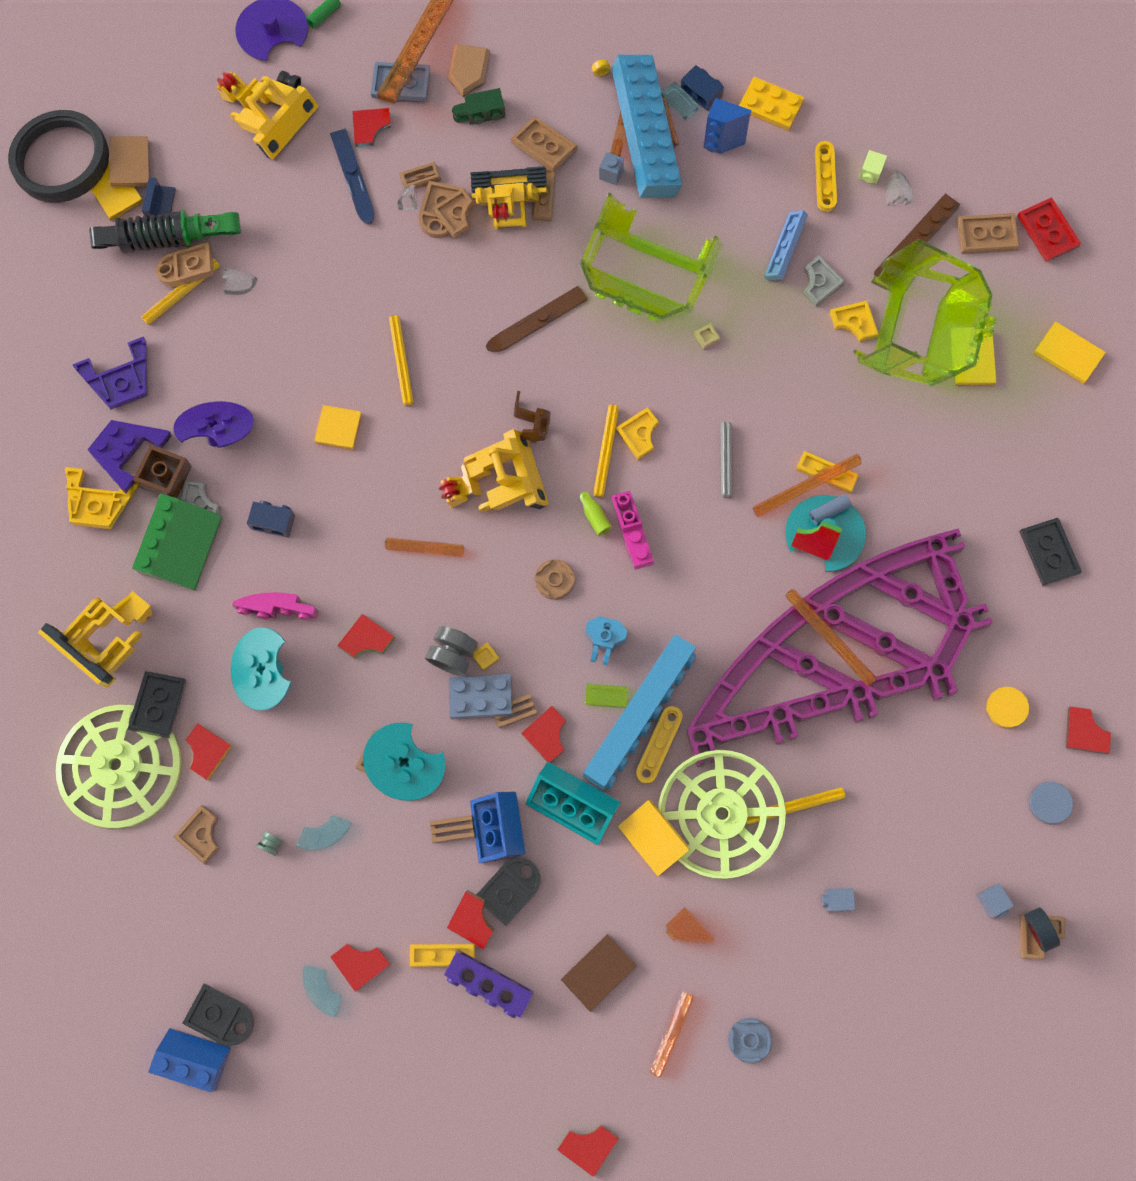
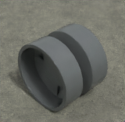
M439 626L433 640L442 647L430 646L425 660L441 670L457 676H464L470 663L461 655L473 657L478 642L462 631Z

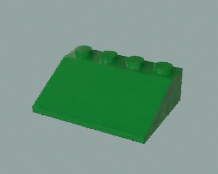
M160 493L132 569L139 574L195 591L222 516Z

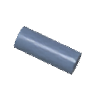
M843 494L810 511L809 516L812 522L818 525L822 520L831 518L852 506L851 501L846 494Z

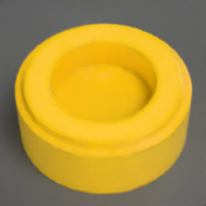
M606 59L598 60L592 65L593 74L597 77H602L611 70L609 61Z

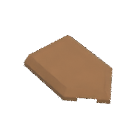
M461 44L454 46L448 79L458 89L462 97L469 94V91L484 84L490 56L489 49Z

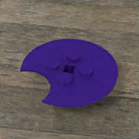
M257 0L251 3L238 17L235 28L237 41L243 51L251 57L263 61H268L269 52L279 43L290 42L301 47L308 33V23L304 12L297 4L290 0Z
M225 401L207 402L184 411L176 419L173 429L176 438L182 443L194 437H207L210 446L221 448L234 444L246 437L253 428L254 419L251 412L242 405Z

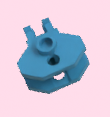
M599 616L587 622L586 635L593 643L590 662L595 663L598 657V650L606 651L603 657V665L607 666L613 649L625 644L627 630L620 621Z

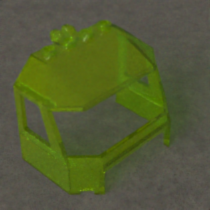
M608 193L580 262L589 288L595 292L594 296L602 300L608 297L613 300L612 304L622 308L623 305H627V310L638 315L644 312L649 315L648 319L659 322V320L667 321L692 312L723 246L719 237L714 236L713 241L706 239L698 261L629 233L637 210L631 209V211L624 209L626 205L622 204L613 194ZM600 231L601 234H600V236H599V238H598V240H597V243H596V245H595V247H594V249H593V251H592V253H591V255H590V257H589V254H590V252H591V250H592V247H593V245H594V242H595V240H596V237H597V235H598V232ZM606 236L693 273H697L698 277L686 305L593 267L592 264Z
M920 239L885 259L881 266L884 268L879 277L875 276L871 283L890 292L875 352L867 355L857 349L854 350V354L858 356V362L882 374L930 386L939 384L976 366L979 361L978 355L983 344V338H990L994 333V330L988 327L995 325L997 320L994 317L988 316L992 306L991 300L993 295L982 271ZM944 260L969 273L958 278L929 268ZM916 276L952 284L938 305L926 358L918 355L915 350L910 351L892 342L904 294ZM916 363L924 365L923 375L904 369Z

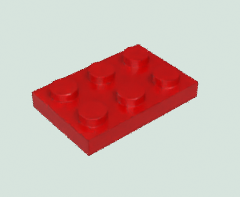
M1052 197L1019 212L1017 215L1045 262L1074 250L1081 245L1080 240Z

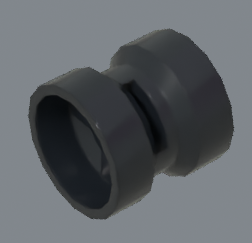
M282 70L277 77V82L296 89L298 86H301V77L290 75L289 72Z

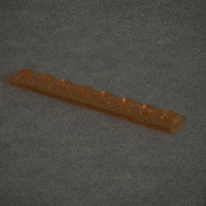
M430 0L377 92L378 99L393 104L396 103L453 0Z

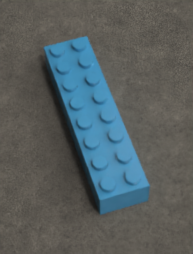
M618 54L612 66V73L639 198L675 197L682 183L653 55Z
M676 634L673 636L584 770L583 779L603 792L607 788L611 790L617 780V772H622L625 769L629 760L627 757L629 754L634 755L640 745V737H646L651 729L652 723L650 722L652 719L656 721L662 712L663 702L666 704L669 702L673 695V687L675 685L678 687L684 679L686 673L684 670L686 668L689 670L695 662L697 655L694 654L696 650L694 645Z

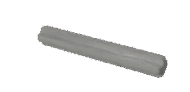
M730 422L721 423V496L724 498L732 496V424Z

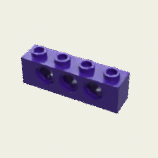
M460 950L456 951L444 976L448 977L447 981L455 986L460 984L466 987V992L472 996L477 997L480 995L486 998L485 1002L495 1008L497 1005L505 1009L504 1013L512 1018L516 1016L521 1018L534 993L531 989ZM464 970H472L475 978L473 980L465 979L463 975ZM483 981H492L494 989L491 991L485 990L482 986ZM508 990L513 994V999L511 1001H504L501 993Z

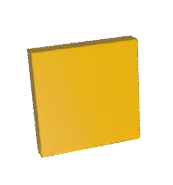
M323 405L314 440L315 444L354 450L362 416L361 411Z

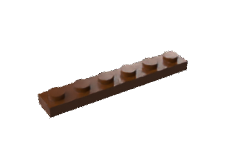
M945 193L881 263L873 275L889 286L957 211L960 203Z

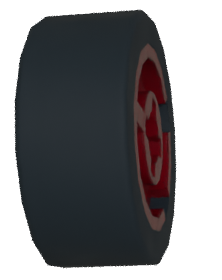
M1039 907L1024 915L1035 941L1043 952L1060 946L1056 930L1042 908Z

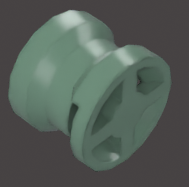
M264 831L262 834L263 839L256 847L275 856L277 853L276 849L278 845L282 844L283 840Z

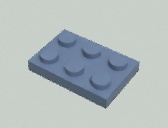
M375 62L371 97L376 99L427 102L430 65Z
M511 674L449 678L451 719L513 716Z

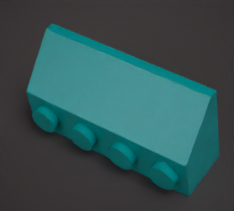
M547 762L538 774L525 804L598 845L621 802L556 765Z

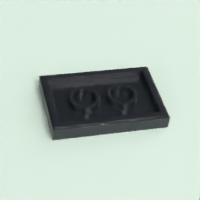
M1058 517L1019 531L1042 586L1082 573Z
M145 671L128 730L170 738L186 679Z

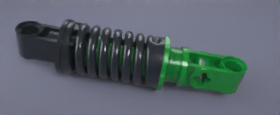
M186 210L172 212L171 214L165 213L164 216L160 213L157 217L154 214H151L150 217L147 215L143 217L136 216L135 220L133 217H128L127 220L117 217L114 226H95L89 228L92 249L119 246L123 254L134 252L135 250L178 247L180 244L191 247L192 240L198 239L202 241L204 237L241 233L240 217L237 212L201 216L200 213H197L194 216H188ZM212 222L216 224L213 226V229L209 227L212 226Z

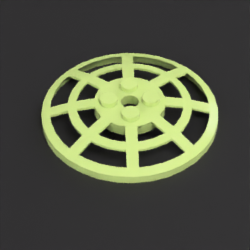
M113 705L90 713L71 729L60 747L56 764V779L60 794L66 805L75 815L95 826L121 829L145 822L166 805L179 781L182 762L181 752L173 732H171L170 738H168L172 749L173 767L160 766L159 751L155 743L156 740L161 738L160 736L137 732L143 739L135 745L124 741L134 709L133 705ZM124 710L120 722L106 723L95 728L90 720L105 712ZM83 725L88 735L81 741L74 756L64 755L70 739ZM118 728L116 739L104 742L99 734L108 729ZM92 739L98 748L94 751L92 757L81 756L85 746ZM148 745L152 752L153 764L142 763L139 753ZM119 759L121 761L120 768L112 770V762ZM62 763L73 764V778L77 789L69 797L62 782ZM79 765L90 766L92 777L82 784L79 776ZM140 772L151 773L147 783L139 790L134 782L139 777ZM158 774L171 776L164 793L152 806L144 796L153 787ZM97 783L106 788L104 801L95 798L88 790ZM127 788L132 794V797L113 802L115 790ZM83 795L91 803L103 807L102 820L86 815L74 803ZM138 802L145 811L128 820L111 821L112 808L127 807Z
M707 751L683 762L667 779L658 804L659 811L667 820L679 819L682 833L689 842L690 850L678 861L688 869L711 878L727 879L739 877L759 868L777 849L784 832L786 809L782 792L776 780L755 759L734 751ZM723 756L743 760L754 766L756 770L748 778L737 771L724 769ZM714 757L715 770L704 772L693 780L683 773L687 767L697 761ZM724 775L735 777L744 783L735 792L732 789L725 788ZM762 775L768 779L773 787L779 807H766L763 795L755 784ZM716 776V789L706 793L697 785L706 778ZM678 779L686 786L680 798L678 811L665 812L668 793L675 780ZM750 788L757 797L759 808H747L742 798ZM691 791L701 799L697 810H685L686 801ZM724 807L727 809L728 817L726 819H719L717 817L716 811L718 808ZM748 816H760L759 826L754 836L744 827ZM767 816H779L776 836L771 846L767 849L758 840L765 829ZM685 819L698 820L702 830L695 838L688 830ZM739 834L747 841L742 847L729 851V838ZM708 835L720 839V851L711 850L701 845V843ZM752 847L761 855L757 861L746 867L732 871L729 869V858L741 855ZM697 849L708 856L720 858L721 871L703 868L691 862L688 857Z

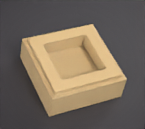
M711 323L694 332V336L703 350L720 342L721 339Z

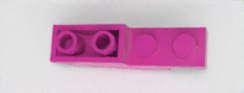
M631 491L612 495L611 498L619 527L634 569L637 570L654 565Z
M290 593L254 594L235 600L232 604L237 613L247 616L249 613L256 614L258 618L268 620L269 617L276 618L277 611L284 616L298 615V618L307 621L310 618L317 619L318 611L314 606L300 604L301 599L299 596Z

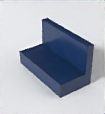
M149 177L142 207L143 214L149 217L151 214L156 215V217L160 213L163 216L165 213L171 214L176 188L160 186L157 178Z

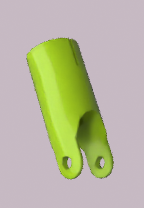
M582 492L580 499L583 503L585 516L597 536L607 534L613 529L602 507L590 497L589 493Z

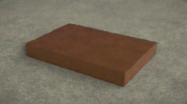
M607 934L561 981L591 1012L637 965Z

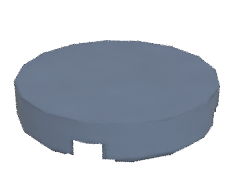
M1045 782L1036 786L1032 794H1030L1029 808L1032 814L1040 821H1043V823L1057 824L1066 820L1071 814L1073 800L1069 791L1063 785L1056 782Z
M745 1018L732 1026L729 1031L728 1044L736 1058L742 1062L755 1063L764 1059L771 1050L772 1037L764 1023L758 1019Z

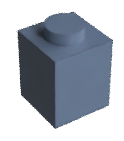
M606 152L599 167V179L617 186L624 170V158Z
M1000 883L977 894L978 899L990 918L997 916L1000 919L1010 913L1008 909L1013 907L1012 902Z
M853 888L827 889L824 891L825 894H822V906L826 907V912L855 910Z

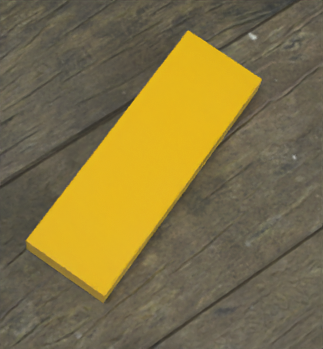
M804 451L796 468L799 472L850 494L859 477V474L806 451Z
M410 944V967L449 966L457 950L475 958V944Z

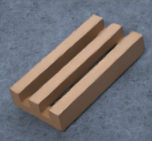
M435 162L399 173L405 192L426 186L429 181H441Z
M530 694L512 700V706L526 701L529 702L512 709V714L531 708L532 711L502 722L500 719L506 716H494L498 728L537 715Z
M472 815L430 821L432 843L475 837ZM468 821L469 823L467 825L436 829L435 827L438 825ZM466 829H469L470 833L443 837L436 836V834Z

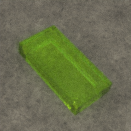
M586 684L585 705L626 708V686Z

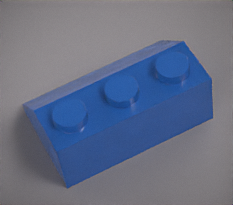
M715 98L707 116L703 148L710 152L722 154L745 145L751 110Z
M496 792L470 801L479 863L510 859L526 854L516 792Z
M169 1028L155 1051L148 1073L207 1092L217 1091L231 1047Z

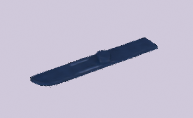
M346 128L332 132L330 136L356 212L363 223L370 224L374 220V210Z

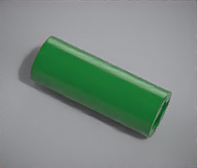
M325 0L306 17L308 24L315 29L341 6V2L339 0Z

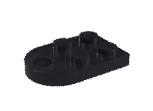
M513 858L507 861L476 895L486 900L484 906L507 926L538 891L541 882L539 870L528 859ZM526 865L530 866L533 870L532 875L527 878L520 874L521 868Z
M204 983L182 1024L221 1045L235 1046L243 1043L251 1035L254 1027V1017L248 1006ZM239 1022H243L246 1025V1032L242 1035L237 1034L235 1030Z

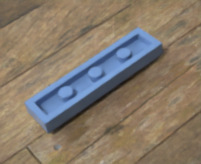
M804 210L789 212L764 275L768 281L783 279L808 216Z

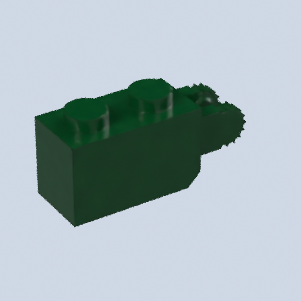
M500 88L468 94L464 98L465 103L454 105L452 108L453 119L457 123L469 121L470 125L481 124L486 121H497L506 117Z

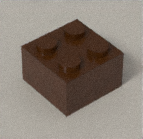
M150 445L133 481L140 488L147 491L177 498L192 466L185 457Z

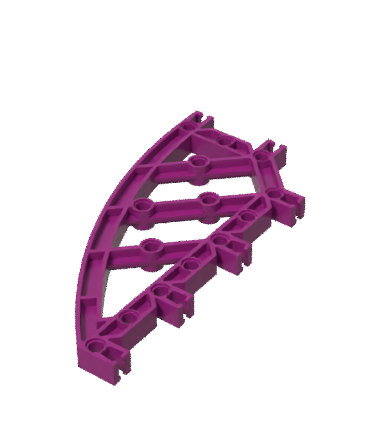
M959 528L909 542L859 563L813 590L772 622L733 662L710 692L689 725L686 733L693 756L698 755V749L707 747L708 751H714L713 741L723 744L763 733L768 724H770L776 745L784 743V738L781 737L779 727L786 725L789 730L790 741L796 740L798 733L794 720L802 722L842 711L847 702L849 703L855 723L863 721L864 716L860 713L859 705L862 703L866 704L869 711L868 717L871 719L878 715L873 698L882 700L914 691L925 685L926 681L933 701L942 699L943 692H940L938 685L940 681H943L948 691L947 697L957 693L958 690L951 673L955 661L969 634L988 628L993 623L991 618H987L982 622L974 621L973 615L978 613L982 615L988 612L986 604L964 609L968 597L955 561L949 556L961 553L965 548V544L960 542L959 545L949 547L946 542L949 539L956 540L957 537L961 536ZM931 544H937L940 550H934ZM928 562L940 599L922 590L918 584L909 583L893 574ZM945 581H950L953 584V588H948L945 585ZM870 585L895 598L903 606L912 607L948 627L931 657L898 640L892 633L883 632L847 613L836 603ZM906 592H912L915 598H908ZM828 613H835L838 619L831 620L828 617ZM812 619H816L822 622L825 627L835 629L873 649L876 654L886 656L907 668L856 681L817 660L812 654H806L785 643V641ZM958 619H964L967 626L960 625ZM880 641H887L889 648L882 647ZM768 657L795 671L800 677L808 678L828 689L732 717L723 713L745 682ZM802 662H808V663H810L811 669H810V670L804 669V668L801 666V663H802ZM933 668L940 669L941 676L935 675ZM893 679L901 680L902 687H897L893 683ZM854 690L862 691L863 698H857L854 695ZM819 700L823 702L824 708L817 709L814 701ZM774 712H782L785 718L783 720H777L774 716ZM737 722L743 723L745 730L737 731L734 724ZM697 733L703 734L705 741L697 742L694 735ZM714 757L709 758L711 763L715 762ZM703 760L696 762V767L704 765Z

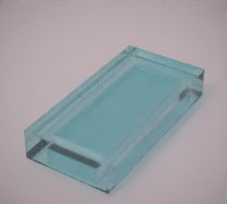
M673 82L661 91L664 100L684 120L699 110V105L676 82Z

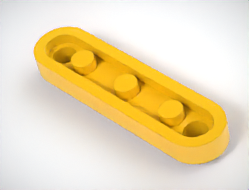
M821 141L815 148L817 206L823 212H830L837 203L835 152L832 143Z
M669 706L662 712L637 767L636 777L642 784H650L656 779L681 724L682 712L675 706ZM674 715L676 719L674 721H670L668 719V716ZM643 771H649L650 776L644 777L642 775Z

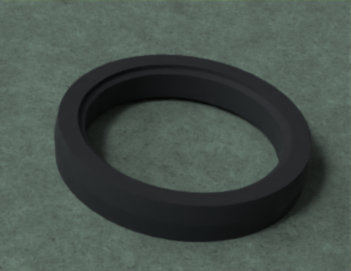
M72 110L46 112L27 122L15 135L8 153L9 168L17 184L31 197L49 203L70 201L89 192L101 180L109 162V147L101 129L88 116ZM74 127L87 132L93 138L94 154L86 170L74 180L62 185L45 186L27 178L24 170L26 153L31 144L42 134L55 128Z

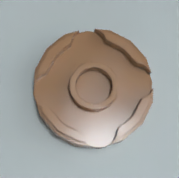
M548 560L541 564L536 571V588L546 598L553 600L562 599L569 595L574 587V571L570 565L562 560Z

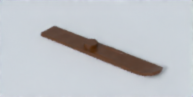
M576 286L492 337L487 342L486 349L491 352L507 349L585 302L587 297L579 286Z

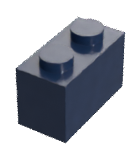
M697 65L681 79L680 90L707 111L711 109L715 98L721 99L723 97L724 86L722 83L711 77L705 69H701Z
M253 501L246 524L251 530L289 538L295 514L286 505H279L277 507L267 501H260V503Z

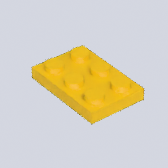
M753 77L739 106L750 109L751 116L789 131L805 97Z

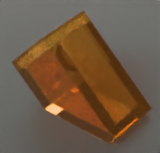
M685 907L665 926L668 929L666 934L673 941L677 939L679 942L711 943L715 940Z

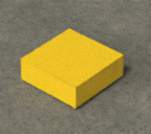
M488 642L477 649L473 655L474 660L483 671L500 660Z

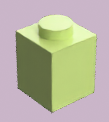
M869 150L859 179L866 183L877 185L887 156Z

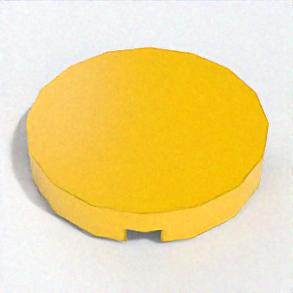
M1006 686L998 688L990 694L986 703V711L994 724L1002 728H1013L1025 721L1029 713V704L1021 691Z

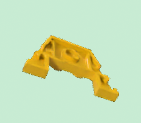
M66 467L69 522L75 526L111 529L139 486L134 483L126 494L121 489L119 491L82 488L85 471L79 468Z

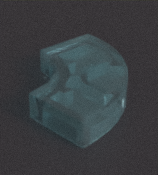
M332 815L320 827H304L296 847L306 850L327 848L343 838L352 823Z
M304 965L303 985L309 1000L318 1010L336 1018L341 995L333 992L328 986L325 978L326 969Z

